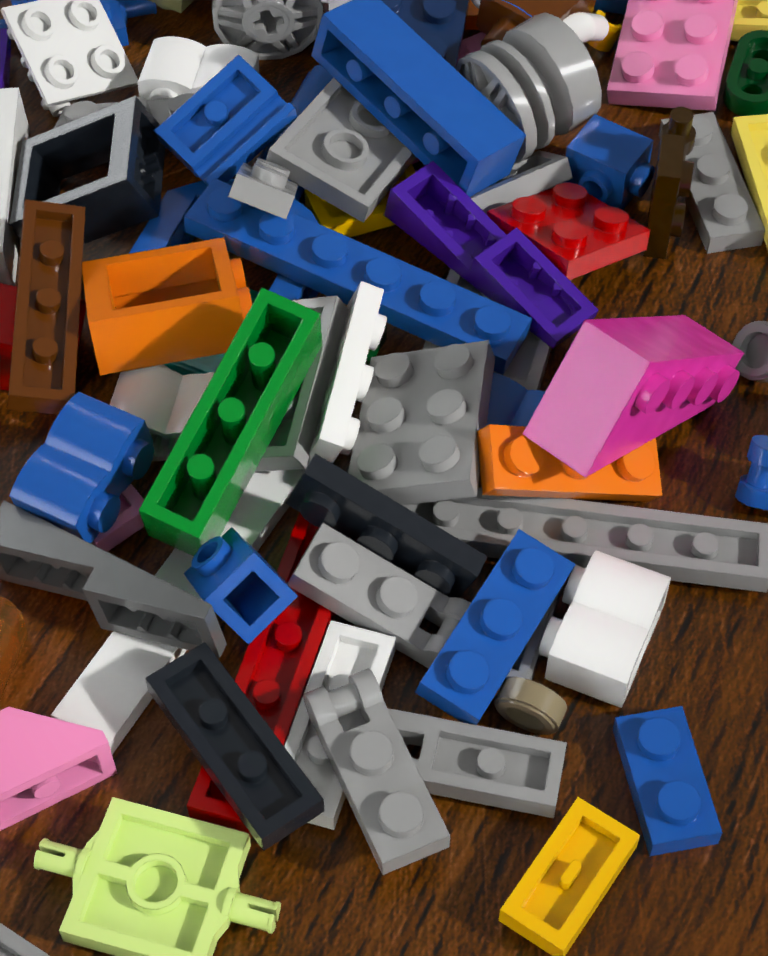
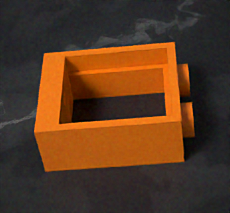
M224 237L82 262L88 324L100 376L226 353L252 306L249 287H246L241 258L229 259Z

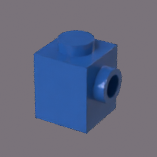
M594 114L566 147V157H568L573 178L563 183L570 182L581 185L587 190L588 194L611 207L624 210L634 196L642 197L652 182L655 167L650 165L654 140Z
M233 527L223 536L214 537L204 543L195 553L192 559V566L183 573L202 600L211 604L214 612L248 644L298 597L277 571Z

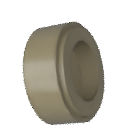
M522 677L505 678L494 700L497 712L504 719L523 730L540 735L556 733L567 711L566 702L557 693L540 683Z

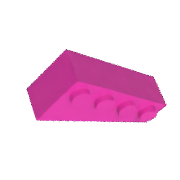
M686 315L584 320L525 428L523 435L586 478L711 407L716 401L718 403L722 402L733 390L739 379L740 372L735 368L744 352Z

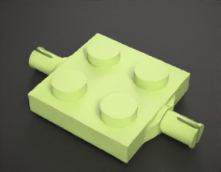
M112 797L100 829L86 843L83 849L43 838L39 843L40 850H36L35 869H42L73 878V897L59 929L63 941L110 955L213 956L219 938L229 928L231 922L273 934L276 928L275 921L278 922L280 902H273L240 893L239 878L251 847L249 833Z

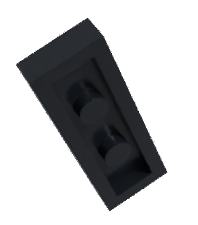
M316 453L285 502L299 511L305 520L317 527H320L322 523L328 525L449 598H459L478 577L488 557Z
M206 642L145 678L151 696L263 851L325 811L322 796Z

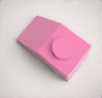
M12 707L0 710V831L117 774L109 742L103 731Z

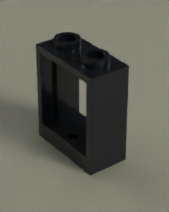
M136 95L22 141L9 225L20 239L25 199L86 207L83 244L159 216L166 147L158 140L154 131L160 124ZM109 162L108 176L59 195L61 180Z

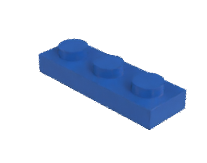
M519 529L420 681L415 693L458 721L477 725L576 564Z

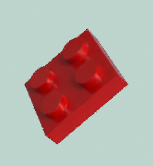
M570 182L559 183L554 188L528 197L516 198L511 203L487 211V216L506 235L515 228H518L569 280L647 250L650 229L629 218L628 213L624 210L607 205L588 194L583 186Z

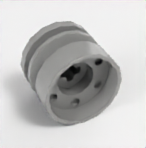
M212 0L214 30L222 42L250 49L259 54V60L283 59L302 52L316 40L323 14V3H321V0Z
M546 12L535 15L507 31L502 41L488 42L480 50L462 57L455 68L526 134L515 163L531 156L534 150L542 149L549 145L555 135L567 134L589 121L601 108L602 89L597 69L587 48L574 30L559 17Z

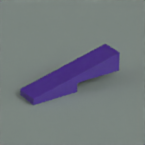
M434 161L390 190L384 212L385 217L490 300L531 317L532 321L529 331L552 349L577 332L584 320L595 318L599 310L518 228H515L506 235Z

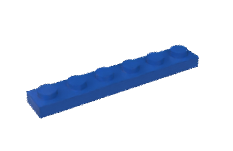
M216 178L211 181L184 216L186 233L204 241L224 237L227 251L326 296L337 295L346 305H348L361 281L384 289L378 313L387 316L386 323L437 346L445 347L452 344L489 340L495 356L494 371L502 375L506 372L529 334L531 317L289 211L287 219L230 198L228 196L232 185Z

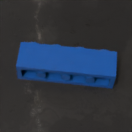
M352 0L322 14L311 56L425 166L434 161L469 197L510 175L526 134L382 0Z

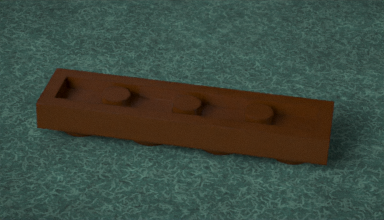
M25 199L7 410L58 415L65 404L75 395L86 207Z

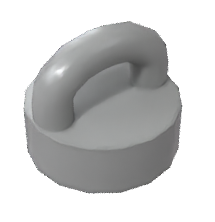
M754 321L745 325L737 333L732 345L744 352L735 369L740 372L741 376L749 380L768 383V321Z

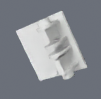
M38 0L1 8L0 11L8 26L7 34L10 39L15 40L22 55L20 59L23 67L28 68L27 76L31 82H35L40 92L43 109L50 110L53 117L60 116L64 107L71 105L70 101L138 85V78L100 0Z

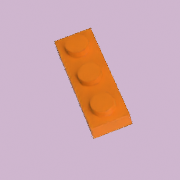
M489 424L477 431L482 495L649 502L662 496L656 438L585 478L524 436L525 426Z

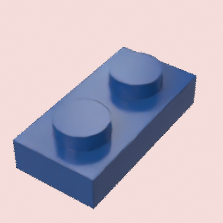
M678 706L615 717L612 730L649 857L718 844L723 832L683 707Z

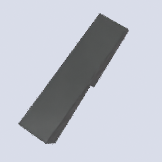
M5 500L1 504L0 580L88 601L101 629L186 650H192L206 642L215 656L221 657L227 643L211 604Z

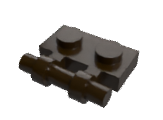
M685 107L674 108L670 113L669 122L663 125L661 130L646 227L650 229L647 250L643 251V256L666 259L670 236L681 237L686 203L677 202L678 196L689 197L694 162L685 161L686 155L692 152L696 137L695 128L692 126L693 112Z

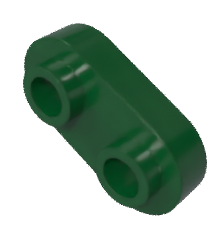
M766 30L751 31L740 38L727 75L723 101L730 111L739 116L768 114V31Z

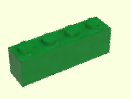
M261 288L138 510L149 536L194 556L204 543L221 535L322 346L321 315L319 312L265 288Z

